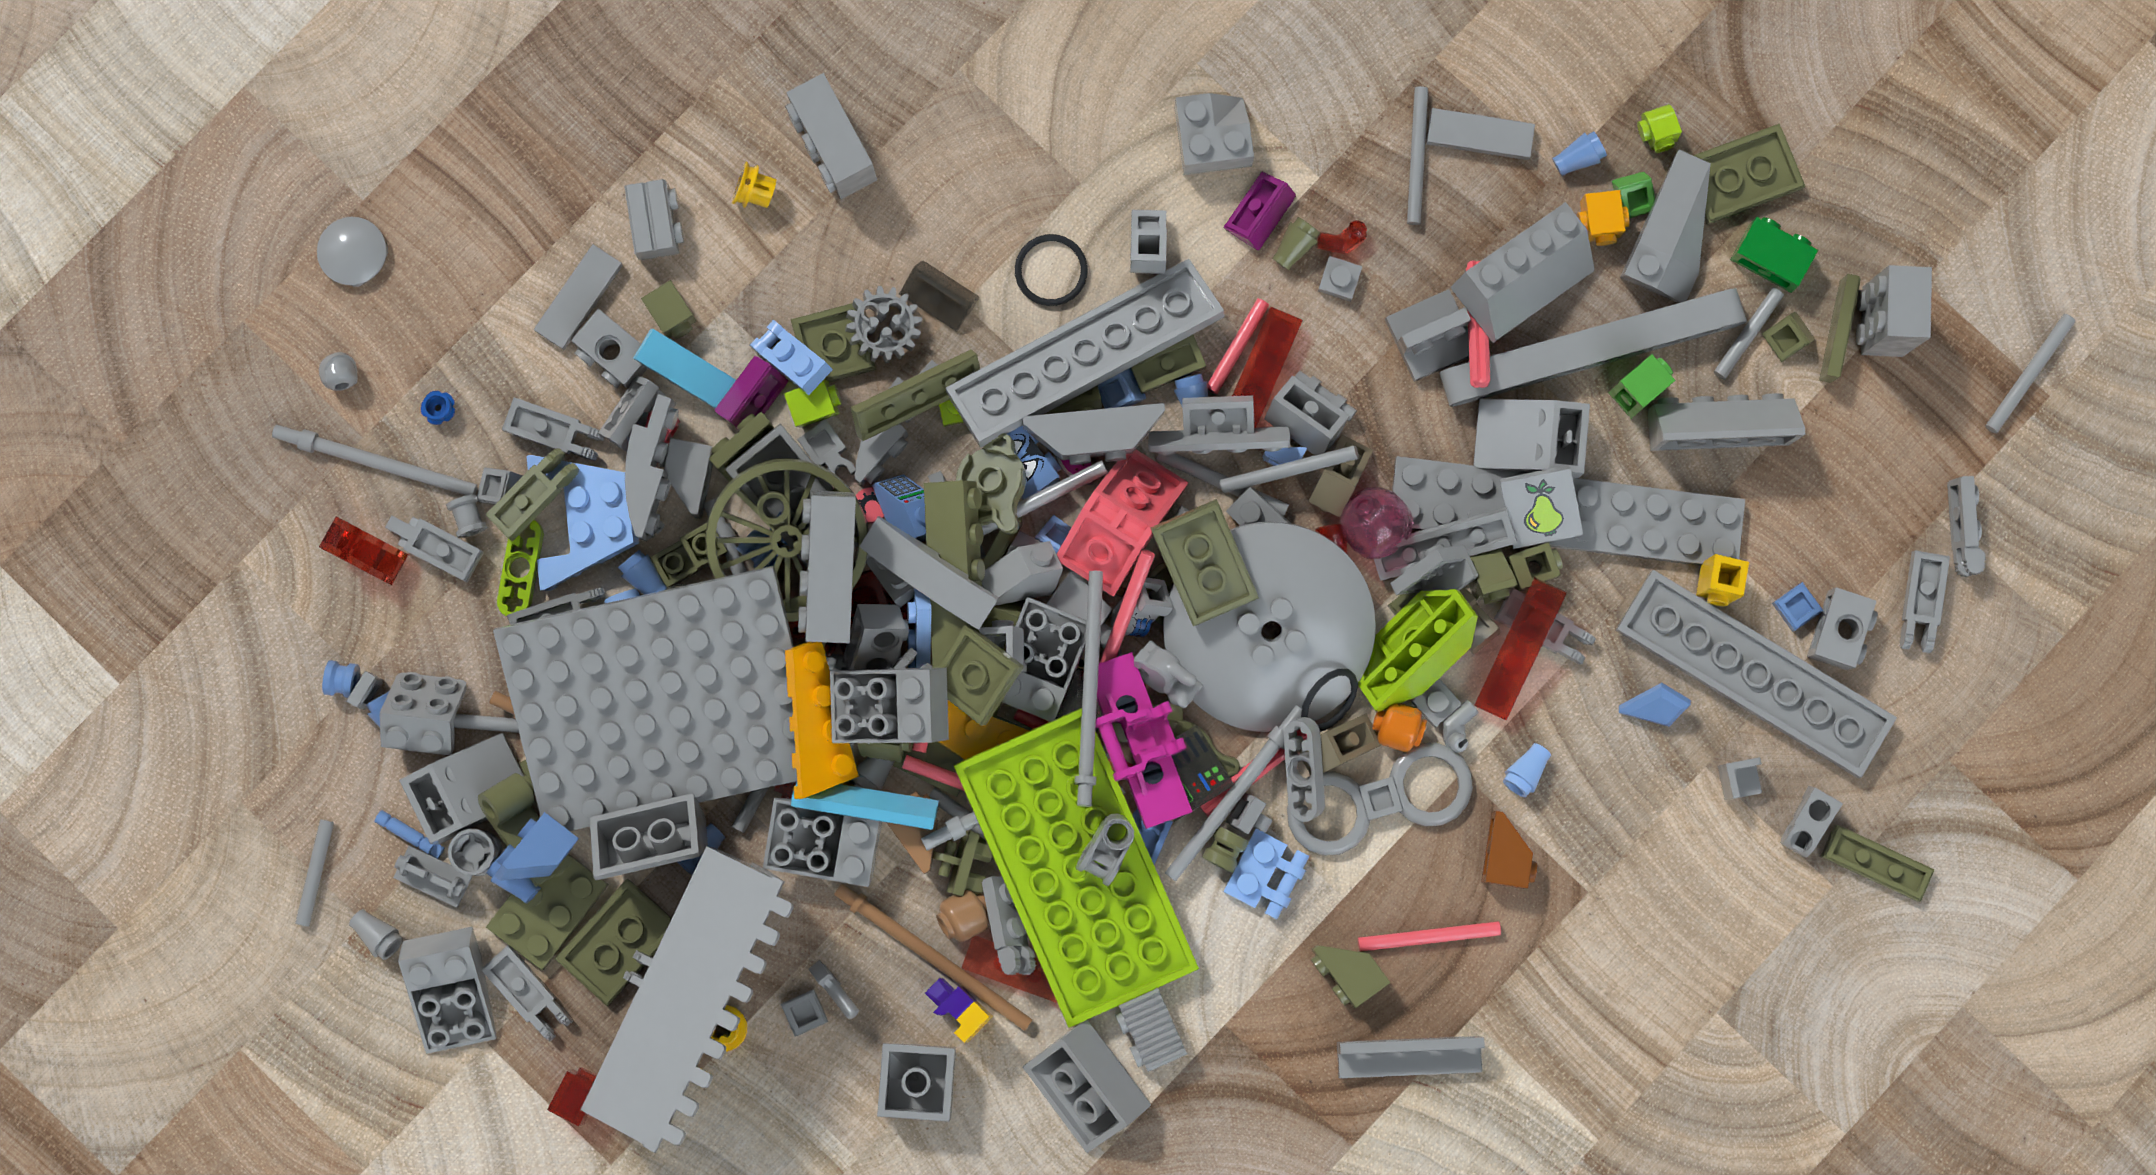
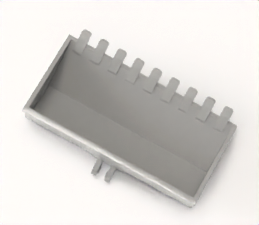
M706 846L654 957L638 950L635 951L633 958L638 963L649 966L644 978L633 971L629 972L626 970L623 978L637 985L639 989L581 1108L583 1112L639 1141L643 1147L654 1153L657 1152L663 1139L674 1145L680 1146L686 1133L679 1127L671 1124L672 1118L676 1110L687 1116L694 1117L699 1109V1103L684 1095L690 1081L702 1088H708L713 1079L711 1073L698 1067L703 1053L721 1060L726 1052V1046L712 1039L711 1036L717 1024L727 1030L735 1031L740 1022L738 1016L725 1010L730 996L748 1003L753 995V989L739 982L738 979L744 968L754 973L762 974L767 965L766 960L751 953L757 939L775 946L780 938V932L765 925V922L771 911L788 918L794 908L792 903L778 897L785 881L767 869H763L760 865L753 862L751 864L719 849Z

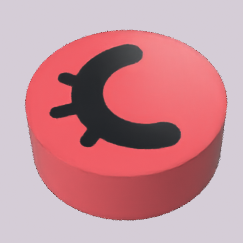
M873 487L860 490L856 497L864 511L867 523H874L878 516L884 518Z

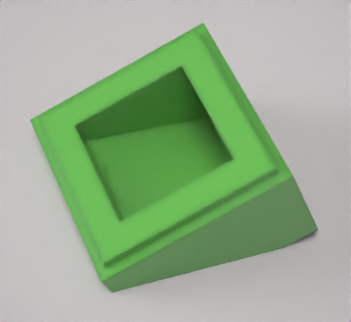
M1639 172L1612 180L1613 190H1620L1622 207L1627 206L1629 218L1650 212L1655 201L1652 178L1645 172Z

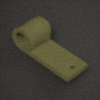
M518 773L512 774L478 795V802L484 815L508 847L510 844L514 848L522 840L518 834L531 818L536 822L540 818L532 807L535 794L532 781L527 776H521ZM566 856L551 876L529 879L537 887L571 866L572 863Z

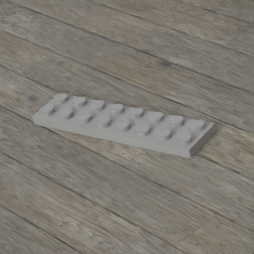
M1187 259L1166 270L1165 274H1159L946 387V393L981 448L1002 433L1007 434L1021 427L1024 416L1043 415L1224 318V309L1190 259Z
M1655 570L1649 573L1615 630L1857 778H1862L1897 719L1896 716Z

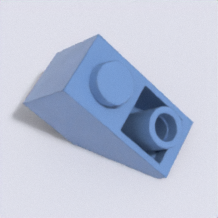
M545 812L537 822L531 818L518 834L522 838L521 842L516 848L509 844L496 862L501 866L495 877L502 881L551 876L579 838Z

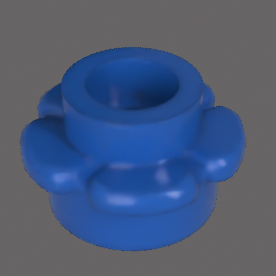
M432 391L426 395L421 403V413L427 417L429 423L441 425L443 421H450L455 414V408H453L454 399L446 392ZM437 405H441L440 411H436L435 407Z

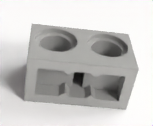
M857 604L850 630V643L846 644L843 655L847 670L888 669L889 667L893 668L901 658L902 642L907 640L909 634L908 621L903 619L899 605Z

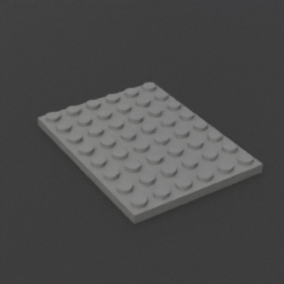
M775 566L502 626L493 630L540 816L545 812L569 831L590 827V817L691 793H694L698 803L797 781V769L792 768L791 753H795L794 731L790 732L789 717H792L793 707L792 699L788 697L785 661V650L793 648L794 645Z

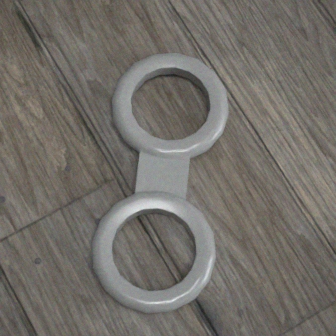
M1436 742L1420 743L1419 747L1413 746L1410 751L1403 752L1394 762L1389 778L1360 786L1347 775L1334 771L1323 773L1324 786H1335L1343 789L1351 796L1356 806L1357 817L1354 827L1345 837L1337 841H1323L1315 838L1307 831L1303 822L1292 816L1289 806H1287L1288 826L1295 839L1307 850L1327 856L1343 854L1356 847L1366 835L1370 820L1400 812L1410 822L1426 827L1444 825L1458 818L1468 806L1473 790L1471 771L1464 758L1451 748ZM1422 757H1436L1444 760L1453 768L1457 776L1458 790L1455 799L1448 807L1439 812H1426L1417 809L1409 802L1404 793L1403 780L1406 770L1414 761ZM1311 785L1306 786L1307 790L1311 789Z

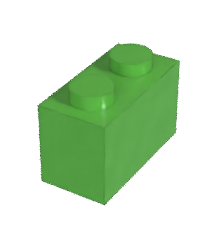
M1651 354L1608 393L1632 419L1676 380L1671 376L1673 371L1667 362L1662 358L1656 359Z

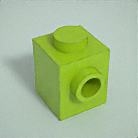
M823 380L810 395L800 388L784 393L795 427L802 428L840 414L837 406L841 405L842 401L835 384L830 386L827 380Z

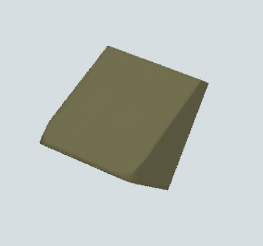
M1797 312L1791 313L1762 333L1781 362L1815 340Z

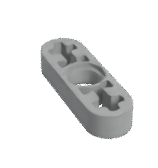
M1301 717L1290 722L1285 727L1284 750L1289 810L1295 819L1301 822H1308L1321 815L1324 811L1325 795L1320 729L1314 720L1308 717ZM1301 729L1302 733L1307 734V739L1303 741V737L1297 736V730ZM1302 749L1303 753L1298 754L1297 751ZM1300 760L1307 762L1311 767L1309 779L1303 778L1298 772L1297 765ZM1311 785V789L1307 790L1306 786ZM1305 799L1307 803H1311L1312 808L1308 810L1306 805H1302L1301 800Z

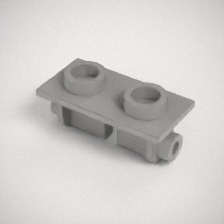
M408 846L404 856L400 855L395 863L394 868L397 871L393 878L458 908L473 875H464L456 871L452 865Z

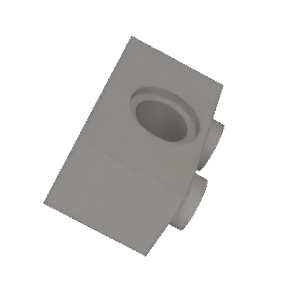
M597 309L571 340L578 348L575 354L590 367L594 362L602 367L605 371L601 376L615 388L622 384L628 389L637 375L641 377L648 369L633 359L641 343L600 309ZM608 346H620V353L615 359H604L603 353Z
M1837 587L1827 591L1822 607L1823 611L1820 614L1807 657L1844 670L1856 668L1857 664L1860 665L1867 652V645L1863 644L1867 631H1872L1878 616V612L1874 611L1876 600ZM1841 621L1847 622L1852 628V635L1849 639L1842 638L1838 633V625Z

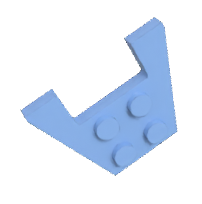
M527 455L528 470L534 464L537 466L544 457ZM561 461L553 471L546 475L552 480L562 468L572 462ZM574 463L580 469L578 475L564 487L570 553L537 559L540 591H551L557 588V585L581 575L586 569L598 563L602 564L639 544V538L635 536L629 518L626 502L625 472Z

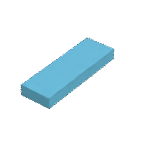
M654 329L649 330L633 357L637 362L714 409L736 381L733 377Z

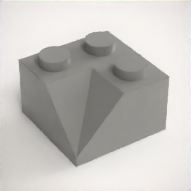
M1213 93L1176 97L1174 109L1183 175L1252 167L1254 152L1250 123L1243 98Z
M883 1043L877 1116L949 1122L952 1113L956 1047Z

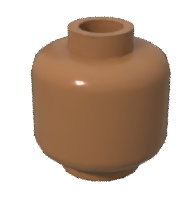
M965 890L963 896L954 894L943 900L939 906L940 913L936 915L938 924L949 940L954 938L959 942H965L980 934L989 925L985 897L982 894L976 896L970 890Z

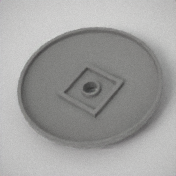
M1257 522L1230 529L1259 598L1193 627L1177 588L1173 583L1169 592L1173 609L1166 617L1164 616L1163 635L1165 649L1174 654L1180 661V665L1189 673L1195 675L1197 681L1203 685L1202 689L1196 693L1193 699L1195 704L1214 718L1231 726L1257 732H1271L1275 726L1279 727L1296 705L1302 709L1308 692L1326 673L1335 669H1349L1356 675L1357 682L1360 681L1373 651L1376 622L1374 605L1368 585L1355 563L1339 546L1320 533L1296 524ZM1269 621H1275L1281 626V632L1275 639H1266L1261 634L1263 625ZM1338 676L1323 685L1311 702L1308 717L1316 721L1339 706L1351 693L1349 678Z

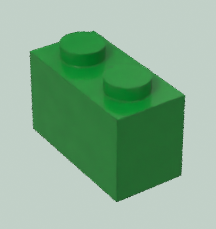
M1756 217L1749 224L1730 260L1792 293L1799 287L1818 249L1812 247L1811 241L1798 234H1793L1792 236L1781 230V225L1767 217L1762 219Z

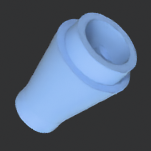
M1534 743L1523 756L1505 771L1504 785L1521 797H1527L1530 792L1534 793L1545 765L1551 757V753L1543 746Z

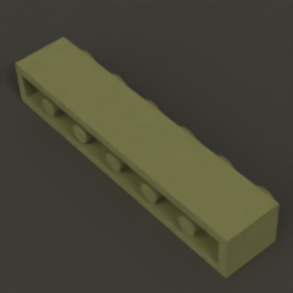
M958 480L924 483L927 546L940 553L938 557L968 574V579L982 587V580L985 577V565L980 554V544L983 542V528L979 523L978 514L982 497L979 488H977V481ZM930 599L933 668H937L963 626L968 625V623Z

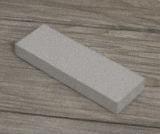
M1432 108L1426 144L1529 160L1535 124Z
M592 244L533 330L562 350H565L623 264Z

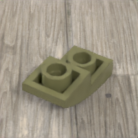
M707 523L680 537V541L650 557L668 589L709 565L705 543ZM723 543L716 544L719 559L727 553V550Z

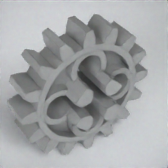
M878 286L875 295H872L869 290H865L863 293L864 301L857 298L853 300L852 305L857 311L848 310L846 318L853 322L846 325L845 331L854 333L849 343L850 345L858 343L861 345L858 353L860 356L868 351L871 353L872 362L876 361L878 355H882L885 363H889L892 354H895L899 360L904 357L903 348L909 351L913 350L915 344L911 339H919L921 331L914 327L921 324L922 317H913L918 306L917 304L910 306L906 304L908 294L898 298L896 297L895 287H892L889 294H884L882 286ZM889 308H898L900 315H894L889 327L883 328L878 342H870L867 339V335H872L878 323L885 320ZM866 309L873 310L875 317L867 318L864 315V311ZM901 332L903 339L895 340L892 337V333Z

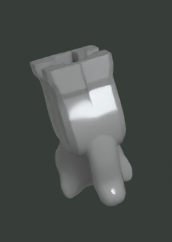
M1149 641L1134 658V667L1139 669L1143 682L1159 693H1166L1170 703L1186 708L1192 702L1196 693L1203 687L1197 681L1195 675L1189 673L1180 665V661L1174 654L1160 648L1153 641Z

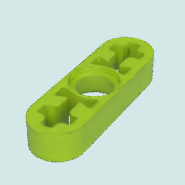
M535 520L530 523V529L535 532V536L529 537L526 544L528 550H533L532 555L522 551L514 552L515 546L522 549L523 538L518 535L514 541L510 539L507 541L497 596V607L505 616L529 608L532 604L538 571L537 559H540L544 538L543 528ZM519 558L526 559L530 564L528 574L522 578L514 577L511 572L512 563ZM509 580L520 585L527 584L526 590L518 588L517 597L523 601L522 607L516 606L514 612H511V607L505 604L507 598L511 599L514 596L515 588L508 586Z

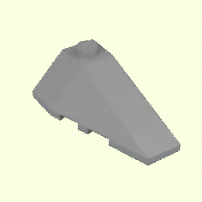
M1679 149L1677 150L1620 278L1677 303L1687 301L1699 274L1711 163Z

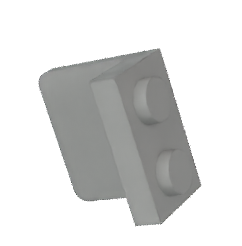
M415 672L399 673L380 711L381 747L452 755L455 748L454 718L466 692V682L447 676L436 677L420 675Z

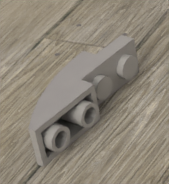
M931 360L919 374L938 364ZM897 377L889 389L904 381ZM914 417L906 420L905 422L909 423ZM898 424L865 441L861 440L855 469V480L861 487L867 482L872 485L884 472L885 468L882 465L890 456L896 458L908 444L905 440L908 437L905 428Z
M659 394L657 395L648 427L633 424L625 466V490L629 518L635 536L646 542L649 534L654 535L657 531L660 521V515L656 514L660 500H666L670 490L671 481L667 480L668 474L663 469L656 468L657 462L662 464L665 459L668 443H665L664 440L668 429H674L679 410L675 409L676 403L672 398Z

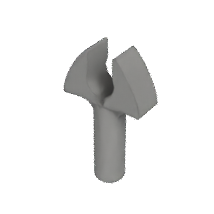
M819 960L809 968L815 980L827 991L848 1019L854 1018L858 1014L859 1009L842 989L841 983L827 966Z

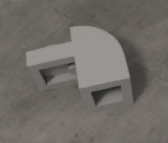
M1132 210L1130 273L1165 274L1167 247L1166 211Z

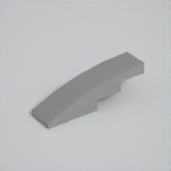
M880 516L877 517L859 546L916 590L978 630L998 600L996 595L968 579V574L938 557L940 553Z

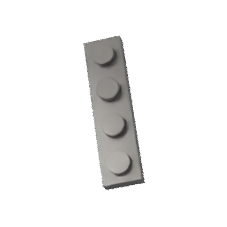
M1504 507L1371 544L1370 549L1380 581L1402 575V568L1411 563L1421 561L1425 558L1424 552L1439 544H1443L1444 547L1464 545L1469 556L1516 544L1517 538L1508 508Z

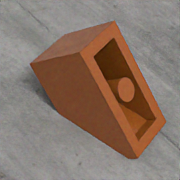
M1491 812L1481 882L1528 889L1529 882H1535L1537 873V862L1532 861L1533 852L1503 812Z

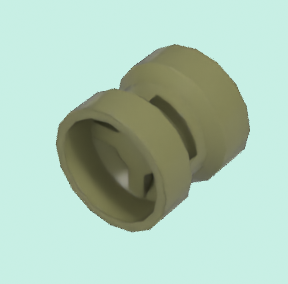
M1219 826L1213 834L1214 842L1212 846L1206 848L1202 858L1233 873L1238 865L1236 859L1240 852L1245 851L1249 841ZM1222 844V845H1224V846H1226V847L1232 849L1233 852H1230V851H1228V850H1226V849L1220 847L1219 845Z

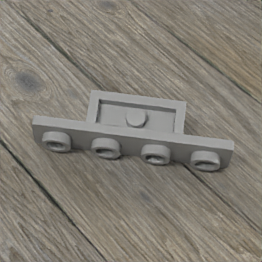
M1253 395L1182 398L1183 430L1149 432L1148 440L1149 452H1157L1160 455H1172L1178 451L1206 454L1212 450H1227L1232 453H1240L1247 449L1261 448L1265 451L1273 452L1290 447L1289 427L1286 426L1254 428Z

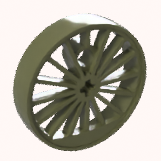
M775 459L759 463L741 472L719 494L707 522L706 553L715 579L726 577L724 569L772 549L773 551L754 570L764 568L778 554L774 564L777 573L781 561L785 557V600H783L788 622L798 621L799 607H806V596L798 595L790 598V557H792L800 575V571H803L797 554L801 557L802 535L809 534V528L802 530L807 524L803 523V520L796 525L803 510V499L808 498L817 476L834 486L831 492L853 491L841 478L820 465L799 459ZM784 470V494L778 491H769L763 474ZM790 470L810 473L811 476L793 520L790 523ZM755 477H758L764 491L757 506L739 489ZM736 493L772 530L725 512L723 508L730 497ZM857 497L855 519L858 535L854 536V542L858 543V551L855 562H853L852 590L862 575L868 553L859 547L868 533V525ZM778 498L783 502L784 510L780 516L773 518L764 513L763 504L767 499ZM720 517H724L767 534L770 537H717V523ZM787 531L790 536H797L798 539L793 541L794 548L788 550L785 545H778L777 542L782 539V532ZM717 543H770L723 564L719 562L716 550Z

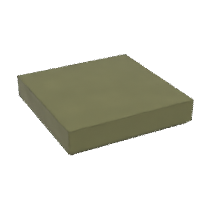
M852 303L791 319L795 338L833 369L824 379L829 383L876 370L875 363L871 361V353L867 351L864 355L860 356L858 353L861 345L859 343L850 345L849 343L854 333L846 332L845 327L853 321L846 318L848 310L857 311Z
M970 624L963 626L937 667H947L948 700L981 726L988 723L1024 668L1022 664Z

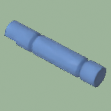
M383 810L378 813L374 820L375 823L386 827L390 832L437 859L445 849L441 845L430 844L428 838Z

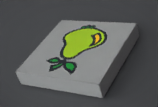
M1570 465L1500 479L1504 505L1508 508L1517 538V543L1513 544V549L1583 535Z

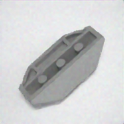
M1164 403L1024 416L1023 429L1058 458L1069 460L1070 465L1091 463V457L1105 456V461H1120L1126 459V454L1133 453L1162 418L1165 412Z

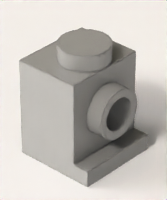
M996 620L992 621V627H982L979 629L981 634L1002 650L1006 643V653L1024 666L1021 672H1027V665L1024 664L1023 628L1014 626V621Z

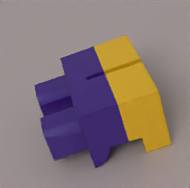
M939 978L925 992L938 1006L933 1013L936 1015L951 1014L961 1024L954 1034L964 1043L969 1042L993 1017L965 988L958 986L954 989L944 978Z

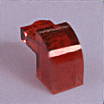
M337 516L319 545V548L390 585L395 581L409 555Z

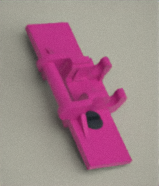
M1132 652L1099 663L1097 702L1103 716L1096 719L1095 728H1099L1115 770L1113 774L1115 782L1123 779L1128 781L1145 829L1192 813L1193 811L1172 759L1173 755L1180 753L1187 747L1183 738L1175 739L1167 719L1168 714L1173 711L1169 701L1153 708L1139 669L1134 667ZM1112 724H1121L1134 757L1135 766L1128 767Z

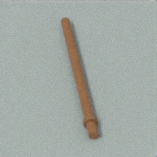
M843 883L838 887L834 895L849 905V910L852 913L859 912L1025 1031L1033 1019L866 901V895L863 893L858 895Z

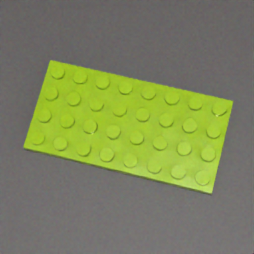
M1082 708L953 765L1068 1028L1199 969L1118 781L1115 782L1113 778L1114 772L1096 731L1093 776L1097 777L1096 785L1092 786V806H1077L1078 785L1075 784V776H1079ZM1110 814H1120L1127 818L1132 825L1134 839L1123 858L1115 878L1109 886H1106L1099 877L1085 870L1082 872L1076 870V865L1085 847L1092 840L1101 821ZM1120 823L1111 825L1107 831V837L1114 841L1122 839L1126 833V827ZM1093 860L1094 862H1096V863L1100 864L1101 866L1105 867V866L1102 865L1101 863H1099V862Z

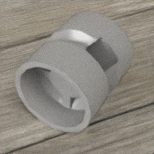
M467 829L459 832L453 837L448 848L450 863L456 871L464 875L474 876L488 875L486 872L489 867L503 853L501 841L494 834L477 829Z

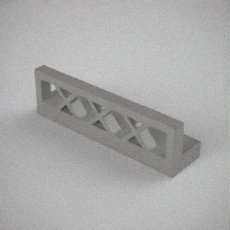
M1462 1036L1337 1042L1338 1078L1482 1072L1481 1048H1485L1484 1037Z

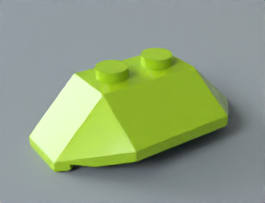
M1459 590L1420 591L1375 635L1373 651L1368 666L1358 682L1359 688L1375 711L1380 712L1393 704H1400L1422 695L1472 647L1478 616Z

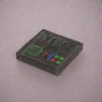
M1198 724L1175 737V739L1183 738L1187 748L1172 756L1192 811L1235 785ZM1183 816L1173 819V821L1175 822Z

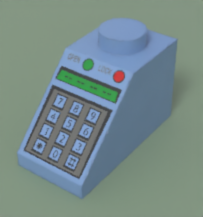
M904 474L874 483L872 487L886 521L918 541H926L924 489Z

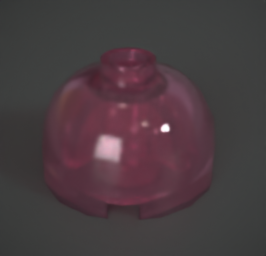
M1367 487L1357 491L1350 497L1342 509L1340 526L1344 539L1355 552H1358L1366 559H1380L1398 550L1396 545L1403 538L1408 539L1412 531L1413 518L1408 506L1395 492L1383 487Z

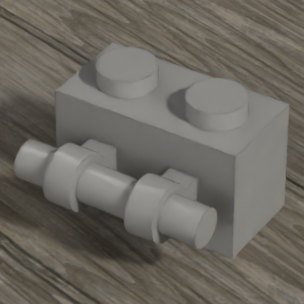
M1299 371L1295 377L1291 376L1273 398L1264 420L1274 427H1289L1291 439L1306 447L1314 455L1323 454L1338 439L1346 422L1353 418L1357 410L1346 403L1347 399L1340 394L1336 396L1321 386L1322 381L1314 376L1310 378Z

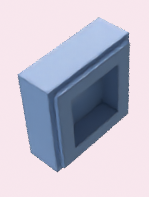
M1803 582L1772 603L1792 632L1823 611Z

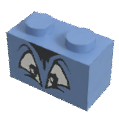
M1023 426L1007 433L1014 440L1016 453L1026 471V485L1021 500L1060 481L1057 472L1061 467L1050 452L1045 455L1036 445L1039 441L1025 431Z

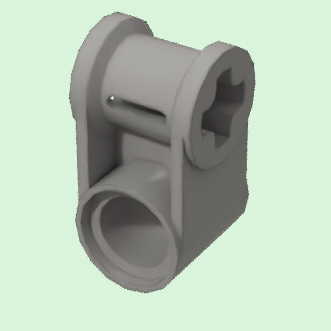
M1120 814L1106 816L1101 821L1092 840L1082 852L1076 865V870L1080 872L1085 870L1103 880L1104 885L1109 886L1115 878L1123 858L1134 839V829L1128 819ZM1116 823L1123 824L1126 827L1124 837L1116 841L1110 840L1107 837L1109 827ZM1093 860H1095V861L1101 863V864L1104 865L1105 867H1103V866H1101L1100 864L1094 862Z

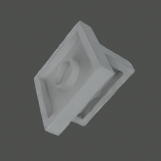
M1450 289L1385 318L1386 324L1414 382L1469 358L1467 325L1471 318L1465 307L1460 310L1458 309Z

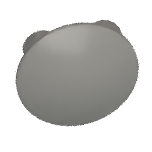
M345 217L333 222L323 231L317 245V258L323 272L333 281L353 287L362 286L365 282L375 277L383 267L388 254V246L381 231L370 221L359 217Z

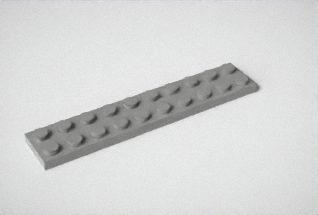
M1397 456L1395 459L1388 527L1422 531L1504 508L1500 479L1527 473L1482 469L1473 465ZM1573 478L1583 535L1549 542L1550 547L1700 566L1703 564V561L1715 554L1739 559L1745 499Z

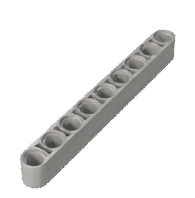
M1733 288L1490 356V382L1486 388H1474L1471 386L1469 362L1441 371L1440 377L1449 406L1453 407L1725 331L1745 324L1747 320L1737 288Z

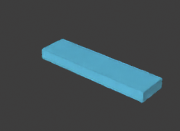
M842 784L804 799H794L793 791L791 806L930 830L934 827L939 800Z

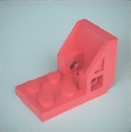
M1137 449L1131 454H1126V459L1116 462L1082 508L1056 554L1060 563L1088 581L1089 571H1102V590L1114 597L1136 564L1141 550L1146 548L1153 537L1151 527L1162 522L1189 482Z

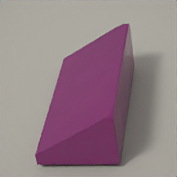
M1262 171L1223 228L1250 247L1260 250L1294 201L1296 194L1288 183Z
M754 356L717 405L715 412L738 429V425L750 414H754L755 417L760 412L765 414L789 380L772 365Z

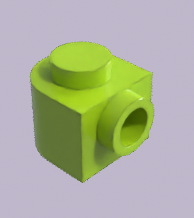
M1670 104L1642 113V121L1637 122L1642 141L1648 140L1650 149H1655L1656 153L1673 148L1682 133L1675 111Z

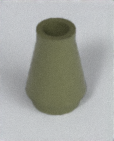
M1297 217L1294 223H1289L1279 248L1272 259L1287 270H1290L1302 256L1318 243L1316 239L1320 232L1300 217Z

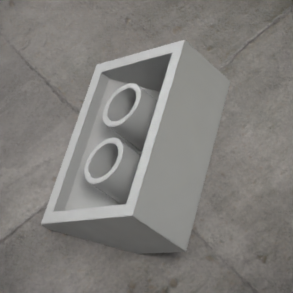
M694 793L590 817L593 877L595 880L699 857L703 854L706 846H708L705 815Z
M1088 1020L1075 1026L1023 1066V1069L1086 1153L1127 1127L1151 1106L1150 1102Z

